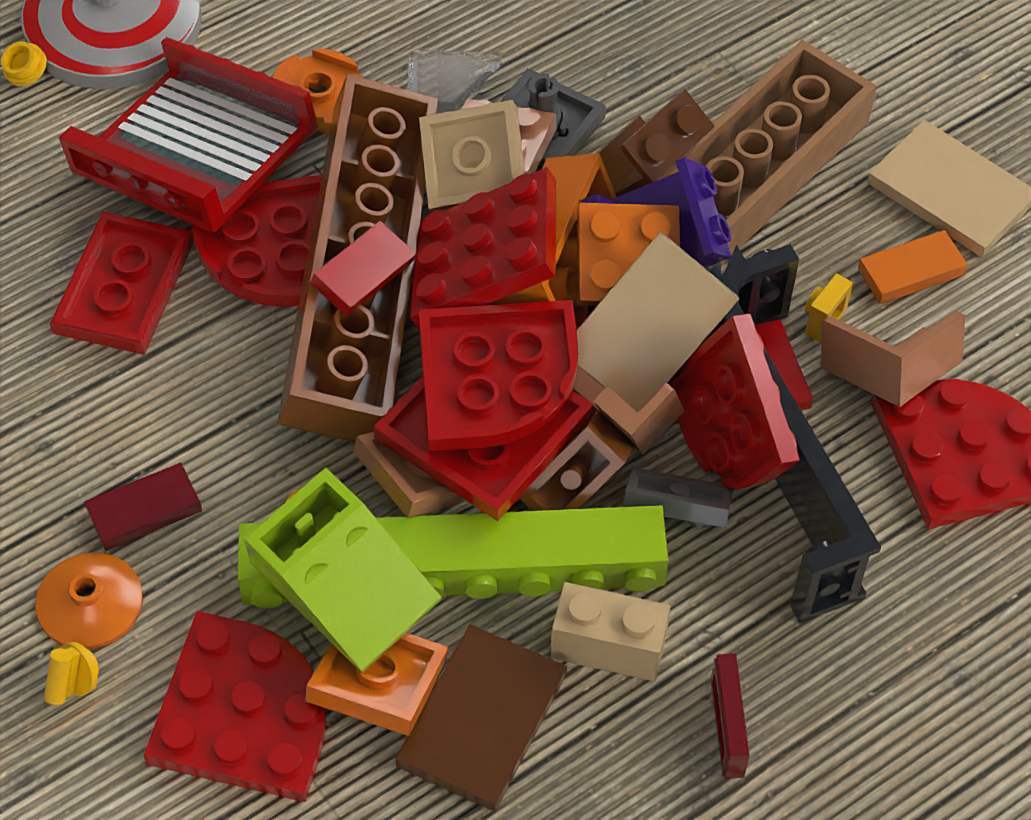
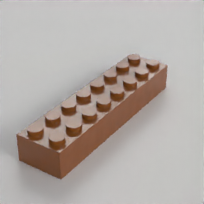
M351 74L346 75L333 110L277 424L355 443L357 436L374 432L373 426L393 407L414 260L347 317L312 286L310 282L316 271L379 221L416 252L426 184L419 117L436 114L437 98Z

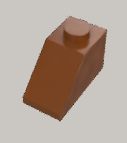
M597 410L519 499L532 511L579 509L626 463L634 444Z

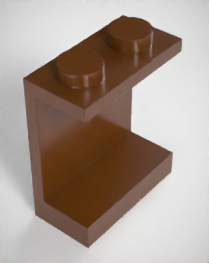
M684 89L646 123L641 116L630 121L596 153L600 154L615 194L619 197L657 181L676 163V160L681 159L715 126L687 90Z

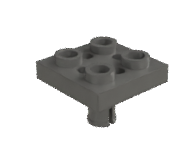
M527 68L500 101L513 100L517 107L556 113L557 129L537 167L540 170L547 158L576 155L606 115V105L558 83L554 77L550 79L548 74H539Z

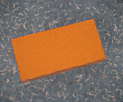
M942 230L860 258L858 270L879 304H883L964 276L968 264L947 232Z

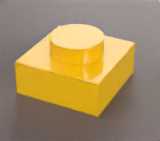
M836 273L825 288L820 286L815 288L804 308V311L809 314L805 330L806 335L821 343L822 321L829 316L838 320L841 319L847 311L853 286L852 281Z

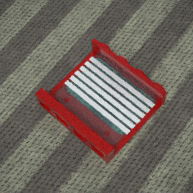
M166 37L161 41L169 71L99 137L70 126L58 138L71 172L215 233L318 128L310 92L299 86L290 85L272 78L263 72L251 70L233 63L229 59L220 58L197 49L193 45L184 44Z

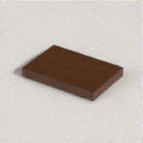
M469 624L423 707L410 735L407 736L395 758L396 767L496 812L567 675V666Z

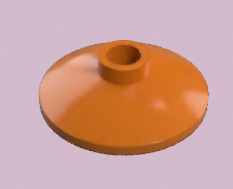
M104 553L79 554L57 564L45 576L36 595V614L42 629L55 642L61 645L77 642L88 650L97 649L117 641L133 627L142 609L143 591L135 571L123 560ZM95 588L94 592L89 596L82 597L77 595L84 589Z

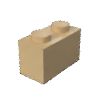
M564 582L552 627L550 658L656 682L667 634L671 605Z

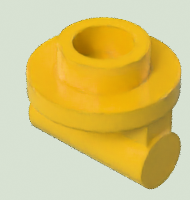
M69 642L51 652L44 694L45 702L50 705H62L67 697L72 695L84 696L96 688L99 666L96 657L90 650L77 642Z

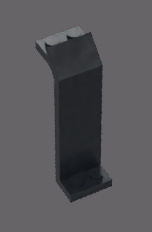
M791 244L774 250L765 249L759 251L748 259L744 258L736 245L721 282L739 296V300L711 331L707 339L735 315L751 314L754 325L788 317L799 264V257ZM764 348V355L772 379L779 388L780 403L789 429L793 432L796 439L797 453L800 459L775 478L813 545L802 556L790 607L800 624L864 599L867 593L862 586V580L870 556L880 552L881 545Z

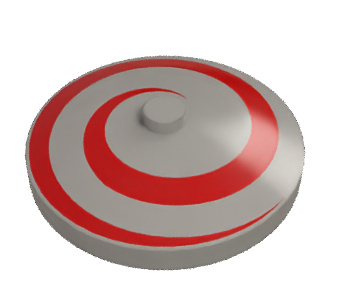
M24 0L21 9V26L25 41L37 45L45 53L47 59L45 71L66 83L91 89L131 87L163 75L169 71L161 41L168 37L194 46L202 23L200 0Z

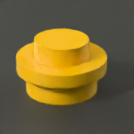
M23 41L11 44L1 57V66L5 78L11 84L20 87L28 86L37 81L44 73L47 64L45 53L37 45Z

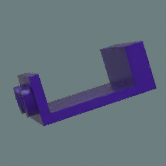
M684 157L675 161L679 172L614 199L595 194L579 201V203L679 206L680 248L704 268L731 258L727 244L731 242V232L723 215L717 212L713 196L717 194V187L713 175L703 164Z

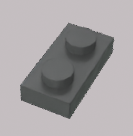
M632 467L625 491L623 507L663 505L664 517L685 520L689 524L700 528H710L713 526L726 528L733 488L723 486L720 483Z

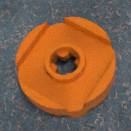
M330 49L312 50V56L303 57L298 60V54H295L284 60L275 71L273 78L293 86H299L310 92L318 124L316 130L322 134L329 135L334 106L346 75L361 76L358 73V66L347 55ZM321 85L326 86V91L323 93H312L308 90L318 89Z

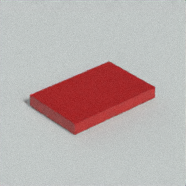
M102 211L50 322L52 334L145 355L193 246V232Z

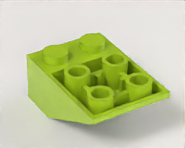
M326 467L244 538L250 563L361 673L441 601V596L365 504Z

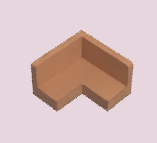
M954 311L930 329L922 327L895 347L829 316L822 321L821 368L901 407L962 362L965 314Z
M579 365L577 366V375L572 390L593 403V411L596 412L598 410L634 444V448L642 455L656 443L684 412L676 391L667 383L637 413L608 386L605 388Z

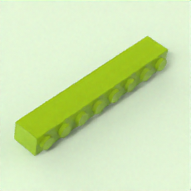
M663 505L506 512L499 521H496L486 513L427 515L410 518L406 516L376 518L441 597L467 595L475 599H486L495 594L521 593L525 596L536 597L545 595L549 591H562L564 582L600 590L627 588L634 592H644L655 587L665 586L669 560ZM240 523L238 583L243 605L275 608L282 603H290L250 563L244 538L261 523Z

